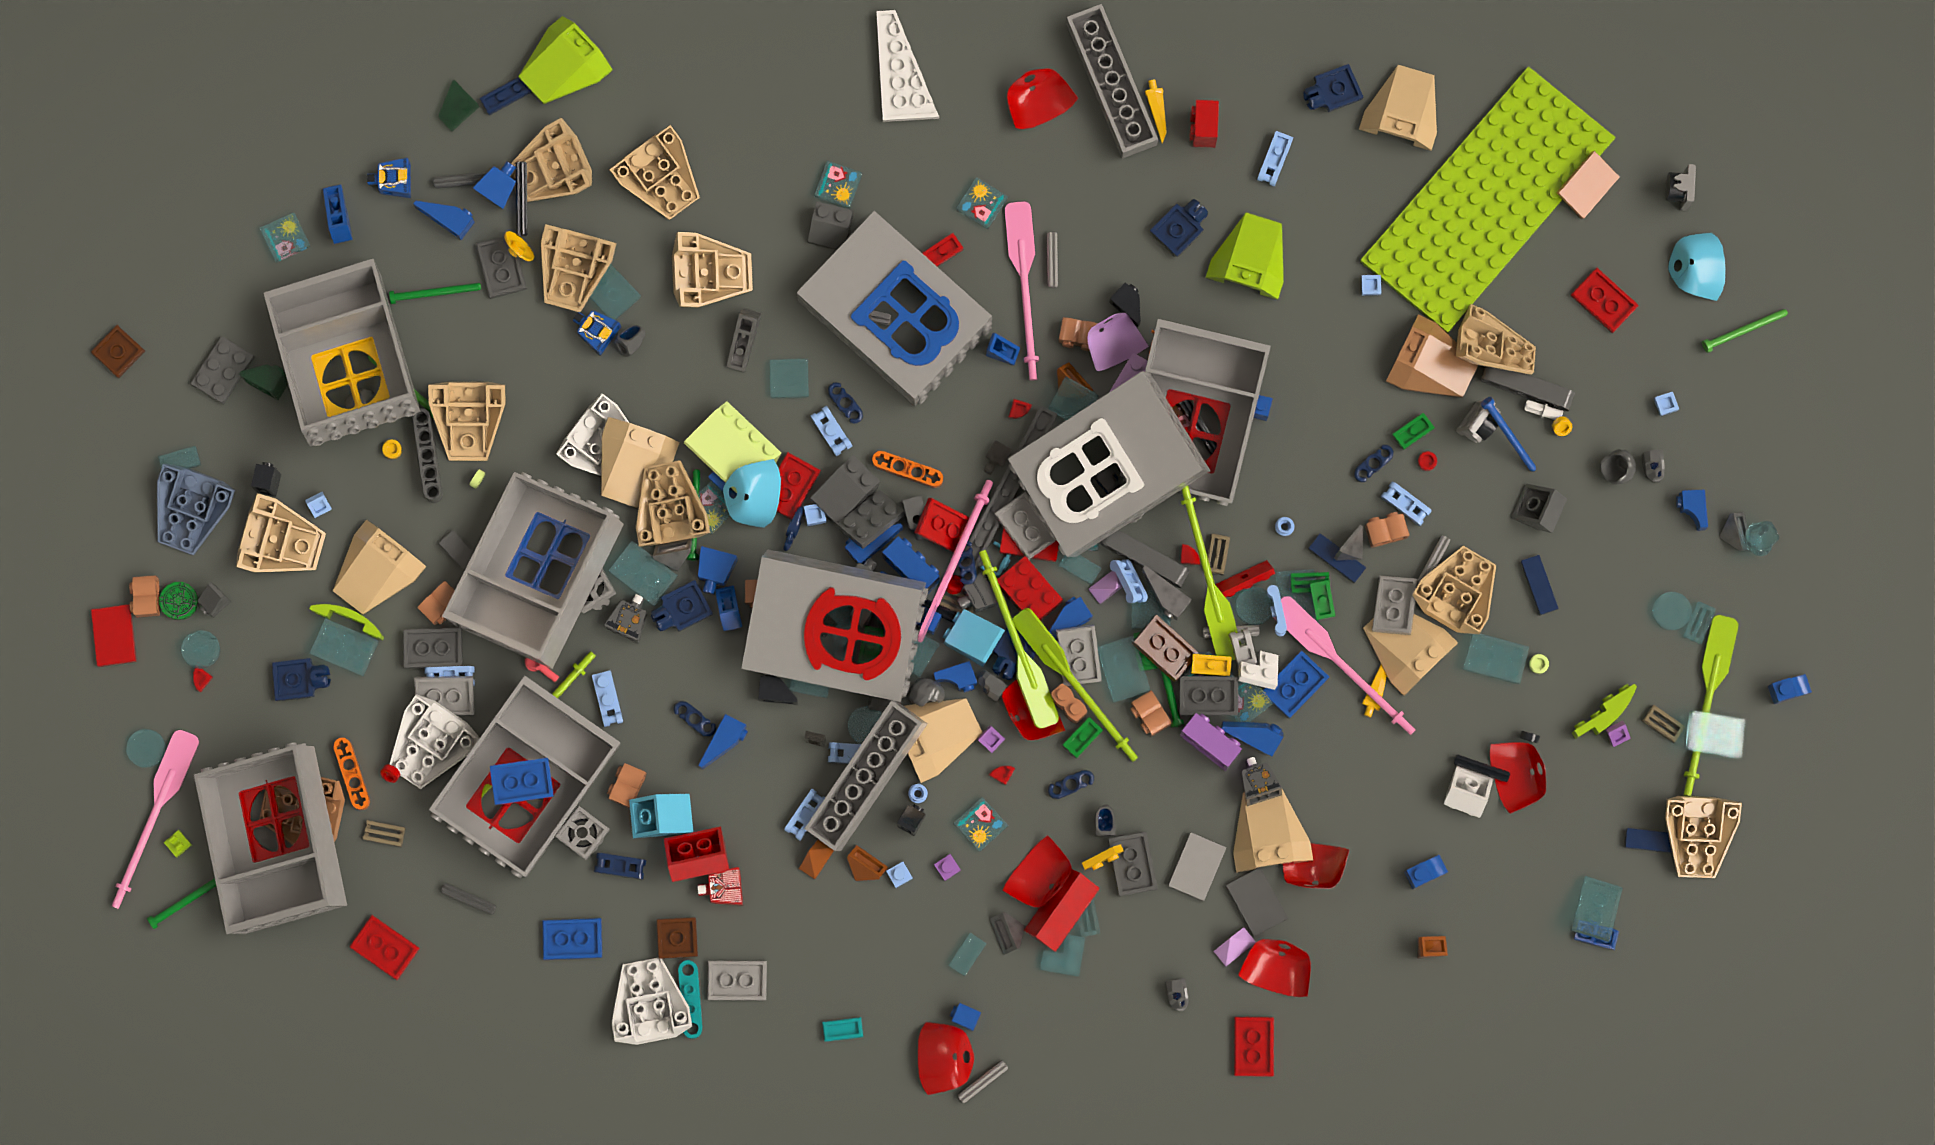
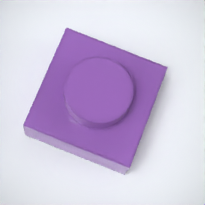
M1623 720L1605 729L1613 747L1631 739Z
M990 725L977 740L993 753L1005 738Z
M951 854L934 864L944 881L961 871Z

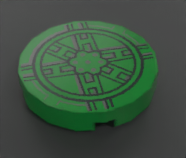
M173 582L162 590L159 597V605L162 612L169 618L184 620L191 617L196 611L198 595L189 584Z

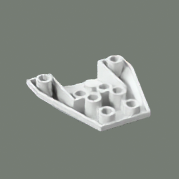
M601 393L586 409L566 436L556 455L573 467L601 476L602 433L607 418L611 417L628 423L629 421L618 405Z
M416 694L404 711L390 765L399 770L400 776L422 789L468 756L480 737L467 722L434 700Z
M654 958L622 965L612 1018L615 1042L638 1045L677 1037L692 1027L689 1006L662 959Z

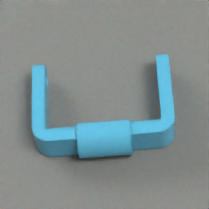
M994 541L993 545L1000 548V543ZM1007 554L1003 558L998 572H994L996 577H999L1003 570L1006 571L1011 561V555Z

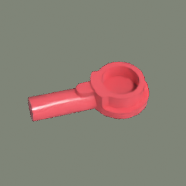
M529 658L525 659V666L528 670L532 672L540 671L554 683L559 679V676L548 667Z

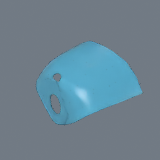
M1713 233L1689 235L1683 237L1675 244L1668 270L1680 289L1687 293L1715 301L1721 295L1725 284V257L1723 246L1718 237ZM1690 259L1694 260L1693 265H1690ZM1676 260H1681L1682 268L1677 272L1674 269V263Z
M774 459L742 466L736 469L724 485L723 494L729 515L733 520L745 525L763 528L772 522L777 512L781 488L780 472ZM732 486L737 490V496L734 499L729 496V489ZM745 494L749 495L748 500H744Z

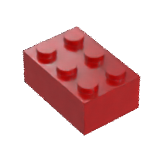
M1026 556L997 579L1001 591L1019 612L1029 608L1040 621L1063 601Z
M721 826L664 839L667 865L672 882L729 870L726 845Z

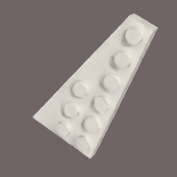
M877 11L883 122L939 119L896 11Z

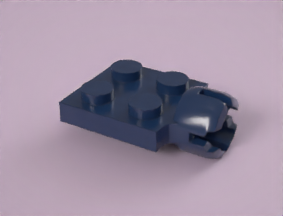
M1349 64L1315 76V85L1306 88L1303 92L1304 100H1309L1310 102L1306 104L1309 109L1325 107L1328 112L1364 98Z
M1192 199L1185 207H1180L1176 204L1150 232L1178 257L1204 231L1200 224L1208 216V211L1196 199Z
M695 580L662 596V606L651 612L652 620L656 622V627L659 631L675 627L678 632L713 615Z
M1006 628L993 650V653L998 658L992 670L999 676L1003 668H1006L1002 678L1011 680L1017 671V652ZM1016 629L1024 651L1033 660L1036 655L1035 651Z
M311 658L272 663L275 701L277 702L315 697L316 689L330 686L331 679H327V676L330 675L328 666H314Z

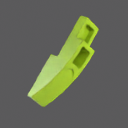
M1626 684L1618 689L1620 693L1616 696L1610 694L1602 699L1604 703L1600 705L1603 713L1599 710L1590 716L1592 720L1585 723L1583 720L1575 725L1576 730L1572 732L1574 738L1577 739L1591 729L1595 735H1598L1609 727L1626 709L1637 686L1635 684L1632 686Z

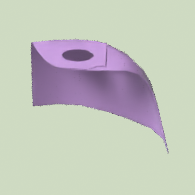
M1126 313L1114 314L1093 326L1088 332V346L1097 371L1115 366L1129 359L1132 353L1138 354L1149 347Z

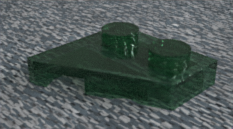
M453 80L438 117L452 132L475 112L479 105Z

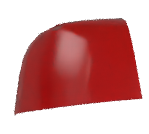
M1050 68L1036 69L1024 73L1009 87L1007 92L1010 113L1017 129L1033 128L1065 113L1078 100L1077 95L1063 77ZM1035 75L1032 81H1024L1027 76ZM1035 86V90L1031 91L1029 89L1030 87Z
M1017 679L1002 693L1006 710L1023 738L1038 740L1065 731L1060 716L1057 723L1040 729L1034 725ZM1015 715L1019 716V721H1017Z
M1525 742L1490 745L1491 766L1510 773L1508 782L1494 778L1505 809L1511 814L1540 800L1546 793V770L1536 748ZM1538 763H1540L1542 767V775L1538 771ZM1532 768L1535 773L1534 775H1531L1530 770Z
M1047 835L1023 859L1007 880L1002 891L1029 906L1042 907L1062 888L1072 871V865L1062 850ZM1051 884H1054L1052 889H1049V886ZM1059 884H1061V885L1059 886V888L1053 893L1054 889H1055Z
M1310 843L1313 861L1283 864V875L1286 883L1306 888L1331 889L1339 883L1343 875L1350 850L1337 846Z
M1261 939L1251 948L1238 976L1252 985L1272 992L1293 997H1308L1311 961L1305 951L1287 941ZM1279 944L1288 945L1290 949L1282 948ZM1279 952H1283L1285 955L1280 956Z
M926 1022L921 1029L918 1039L919 1078L927 1095L964 1085L968 1081L974 1064V1053L967 1034L955 1026ZM965 1051H968L970 1055L968 1063H965L963 1059ZM954 1053L957 1054V1060L953 1059Z

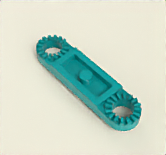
M686 960L678 968L679 987L689 1006L691 1021L698 1026V1032L692 1035L686 1030L683 1033L688 1038L695 1039L703 1031L699 974L697 965L693 961ZM686 965H691L694 968V972L690 976H686L683 973V968Z

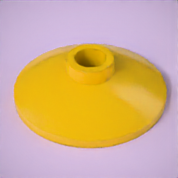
M507 231L504 234L506 243L509 246L508 251L512 256H518L526 261L534 259L532 249L520 236L511 231Z

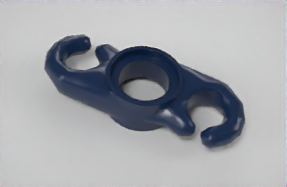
M832 383L828 388L830 398L838 409L845 413L847 418H850L851 413L856 411L858 417L856 419L851 418L850 423H859L863 418L861 408L853 397L846 393L844 388H841L840 393L835 395L833 388L841 387V383ZM843 398H848L851 401V405L848 408H843L840 405V401Z
M1382 445L1381 449H1377L1374 454L1368 456L1355 469V478L1360 482H1366L1367 479L1360 477L1359 472L1365 470L1367 478H1370L1373 473L1378 472L1393 458V449L1388 445ZM1381 449L1388 450L1389 455L1387 457H1383L1381 455ZM1373 458L1377 459L1379 461V467L1375 469L1371 468L1369 466V460Z
M799 507L796 510L793 519L790 521L783 547L785 552L790 549L798 534L803 507Z
M967 541L966 545L971 547L972 543ZM972 548L963 551L958 561L960 576L963 577L966 573L972 575L969 580L961 578V582L966 585L974 583L977 578L976 562L972 554ZM970 558L971 564L969 566L961 565L963 559Z
M680 701L676 703L674 714H679V707L685 706L686 712L680 714L679 717L684 719L690 727L703 736L710 737L715 733L716 725L714 723L711 724L709 732L704 731V725L710 724V720L705 718L700 711L688 702ZM692 714L700 715V722L692 724L689 721Z
M1087 770L1069 775L1062 781L1055 783L1061 789L1059 794L1053 793V784L1049 785L1048 793L1052 798H1063L1077 792L1081 788L1087 787V783L1082 781L1083 775L1089 776L1088 784L1092 785L1094 775L1091 771ZM1069 779H1073L1077 783V787L1073 790L1067 789L1065 785Z

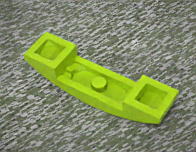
M331 604L311 605L309 608L313 613L328 619L331 618L332 613L365 625L362 630L365 634L382 641L384 639V636L374 624L351 609Z

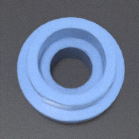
M1281 517L1275 524V530L1281 536H1288L1294 530V523L1288 517ZM1286 524L1288 526V529L1283 530L1281 528V525Z
M921 784L912 785L908 791L909 799L914 803L924 802L928 795L927 789ZM919 790L921 791L922 795L920 797H916L914 795V792Z

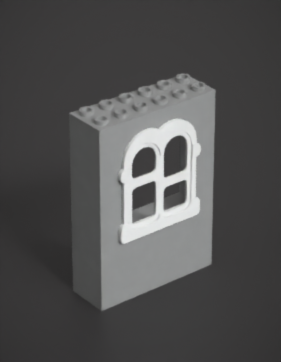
M1143 371L1008 458L1011 471L1014 474L1017 473L1020 478V486L1023 490L1028 491L1030 495L1028 498L1034 507L1037 506L1040 511L1038 513L1040 519L1048 524L1050 528L1048 531L1051 537L1057 539L1060 544L1058 546L1060 552L1067 557L1079 556L1210 472V469L1151 373ZM1096 436H1100L1109 449L1110 456L1093 466L1083 452L1082 446ZM1070 453H1075L1085 469L1084 473L1065 485L1055 484L1050 477L1051 467ZM1117 463L1127 482L1106 497L1101 498L1090 479L1111 464ZM1079 485H1083L1093 500V504L1084 511L1074 512L1067 506L1066 498L1071 490Z

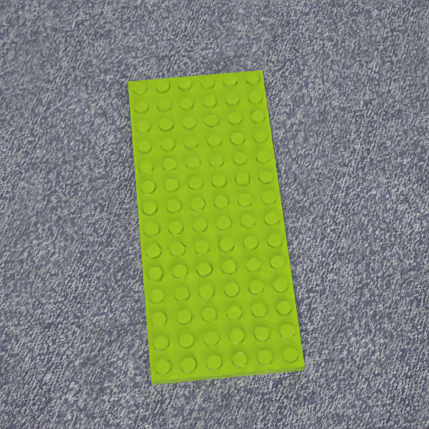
M1528 66L1363 256L1360 262L1375 275H1381L1382 281L1448 333L1466 313L1469 305L1478 299L1563 200L1556 192L1592 151L1601 156L1616 137Z

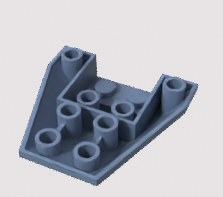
M163 464L157 481L158 542L194 555L230 508L235 490L221 480L192 469Z

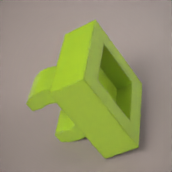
M180 830L176 831L164 842L177 858L192 846Z

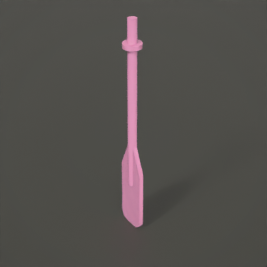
M1014 202L1007 204L1005 207L1008 252L1010 260L1020 275L1027 357H1024V363H1028L1029 380L1034 381L1037 380L1036 362L1039 361V356H1035L1028 285V274L1035 257L1032 212L1029 203Z
M986 480L981 493L976 494L974 497L976 504L921 626L918 642L922 643L983 505H988L990 501L987 496L993 485L991 480Z
M1288 596L1281 599L1287 631L1309 652L1332 660L1393 718L1391 723L1395 724L1397 722L1411 735L1416 729L1402 717L1404 713L1402 711L1398 713L1336 654L1328 632L1294 599Z
M178 730L174 732L154 778V806L121 884L117 883L115 886L119 889L112 907L119 909L126 891H131L128 885L161 807L181 788L199 745L198 738L193 734Z

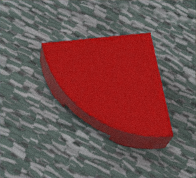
M1014 399L1008 418L1017 419L1025 416L1030 411L1032 404Z
M1182 544L1181 564L1200 565L1198 553L1191 546Z
M197 665L193 672V681L197 690L202 692L213 677Z
M1001 766L994 769L989 776L1006 785L1015 768L1012 766Z

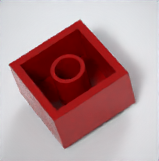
M1196 100L1195 106L1191 107L1190 122H1193V124H1191L1189 141H1193V147L1215 148L1218 138L1219 101Z

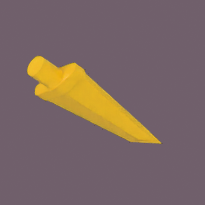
M1149 80L1150 90H1145V96H1147L1161 142L1163 143L1167 133L1163 99L1164 92L1163 88H1157L1156 80Z
M1382 664L1371 684V687L1381 697L1383 696L1387 678ZM1366 694L1362 702L1363 705L1367 706L1364 716L1371 718L1374 709L1379 711L1381 707Z

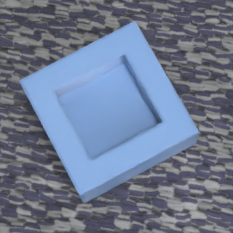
M1381 275L1361 276L1362 296L1381 295Z
M1673 392L1654 398L1660 416L1679 410Z
M323 492L305 500L314 518L332 510Z
M816 504L803 507L807 526L826 523L825 513Z
M904 862L886 871L895 888L913 879Z

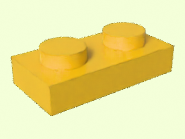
M1193 654L1191 674L1230 677L1232 657Z
M1121 844L1113 846L1082 862L1085 870L1092 868L1094 871L1104 866L1102 862L1106 860L1112 862L1118 859V854L1124 852Z

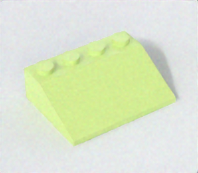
M727 401L716 409L684 441V444L725 483L736 469L748 464L771 459L777 462L781 455V452ZM732 486L731 488L737 493L736 488Z

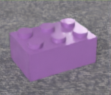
M1196 713L1182 730L1180 737L1226 771L1241 752L1242 748L1239 747L1241 744L1232 737L1231 739L1224 735L1225 731L1219 726H1212L1209 723L1210 720L1202 713L1198 715Z

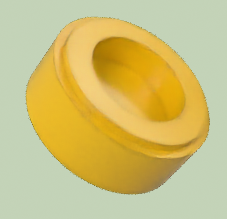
M1558 417L1553 421L1552 429L1556 435L1565 436L1571 432L1572 423L1567 417Z
M390 439L383 444L382 452L388 459H396L401 455L402 447L398 441Z

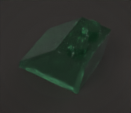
M265 364L243 370L239 373L245 383L276 400L280 399L288 385L286 373L277 365L271 367Z

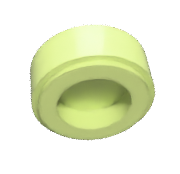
M479 469L469 485L476 489L483 480L485 472Z
M1542 654L1534 655L1529 661V668L1535 674H1542L1549 667L1547 657Z

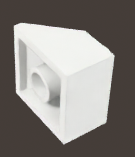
M1456 766L1446 793L1444 805L1480 818L1488 802L1493 778Z

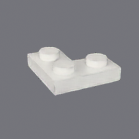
M1260 651L1258 654V665L1241 661L1238 681L1276 689L1278 684V655Z

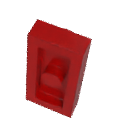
M952 233L922 254L938 267L964 250L954 233Z

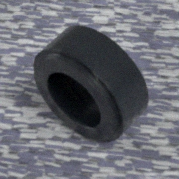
M1521 731L1520 738L1533 743L1539 742V735Z

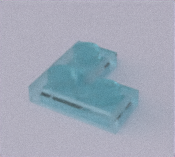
M1067 935L1063 954L1044 950L1040 970L1079 977L1085 938Z

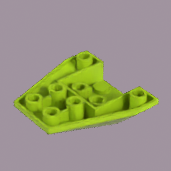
M562 16L548 27L518 77L543 104H546L600 82L613 69L600 49L574 22Z
M1245 213L1212 257L1205 278L1224 283V280L1260 290V295L1278 300L1284 282L1282 223Z

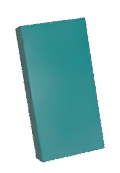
M861 1017L822 1022L825 1042L863 1037Z

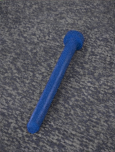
M1488 397L1481 402L1482 408L1489 411L1527 468L1534 472L1536 470L1535 464L1493 405L1495 403L1493 398Z

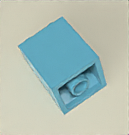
M965 609L962 613L958 611L953 619L955 625L952 629L948 628L943 635L945 639L943 644L983 667L1005 630Z
M656 794L629 800L633 838L682 835L693 832L690 794Z

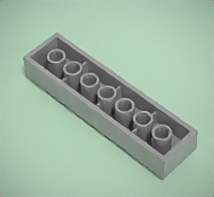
M1102 4L1068 16L1066 25L1122 159L1157 146V135Z
M891 701L804 829L834 851H841L928 723L899 702Z

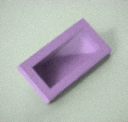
M1111 571L1088 590L1098 603L1101 604L1123 586L1116 572Z
M1243 927L1214 950V953L1226 967L1256 942Z

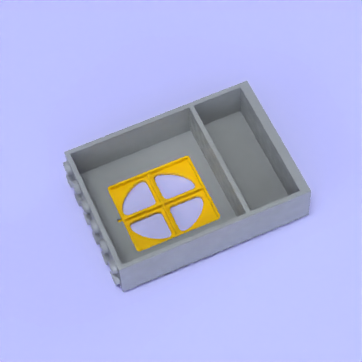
M374 259L264 292L300 428L309 446H319L326 441L338 440L342 436L357 434L361 430L376 428L380 424L395 422L399 418L411 417L421 412L382 276ZM351 351L363 352L373 358L377 363V367L354 374L348 354ZM341 356L346 377L324 384L322 379L327 364L333 357ZM374 376H380L381 382L377 394L369 403L363 404L358 392L357 382ZM349 385L355 406L351 409L341 408L327 398L326 392Z

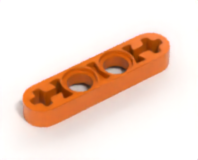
M877 451L872 457L873 465L877 469L932 488L940 487L943 483V474L937 469L885 451ZM884 456V460L888 462L889 458H892L890 468H887L888 463L885 462L879 465L876 458ZM901 461L904 464V469L896 471L893 468L895 462ZM920 468L922 475L920 477L912 476V469ZM925 471H929L928 475L932 477L937 474L940 481L932 483V479L928 477L924 481Z
M338 738L334 742V751L351 803L356 809L365 810L370 804V798L353 746L348 739ZM341 742L348 744L345 750L347 754L351 753V756H345L341 759L340 756H344L343 751L338 749L341 746ZM349 759L353 760L354 767L351 770H346L344 762ZM352 778L360 780V785L357 788L350 787V780ZM363 789V792H359L360 796L366 799L363 802V806L356 804L358 796L356 793L353 795L352 792H358Z

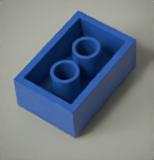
M898 536L882 552L883 559L901 577L926 582L925 588L928 589L929 594L940 583L939 571L932 564L929 566L925 561L926 558L919 551L915 553L912 550V544L906 538L901 539Z

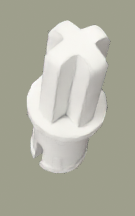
M1527 400L1524 407L1525 411L1540 415L1541 418L1546 417L1555 420L1563 415V410L1549 407L1546 403L1543 405Z

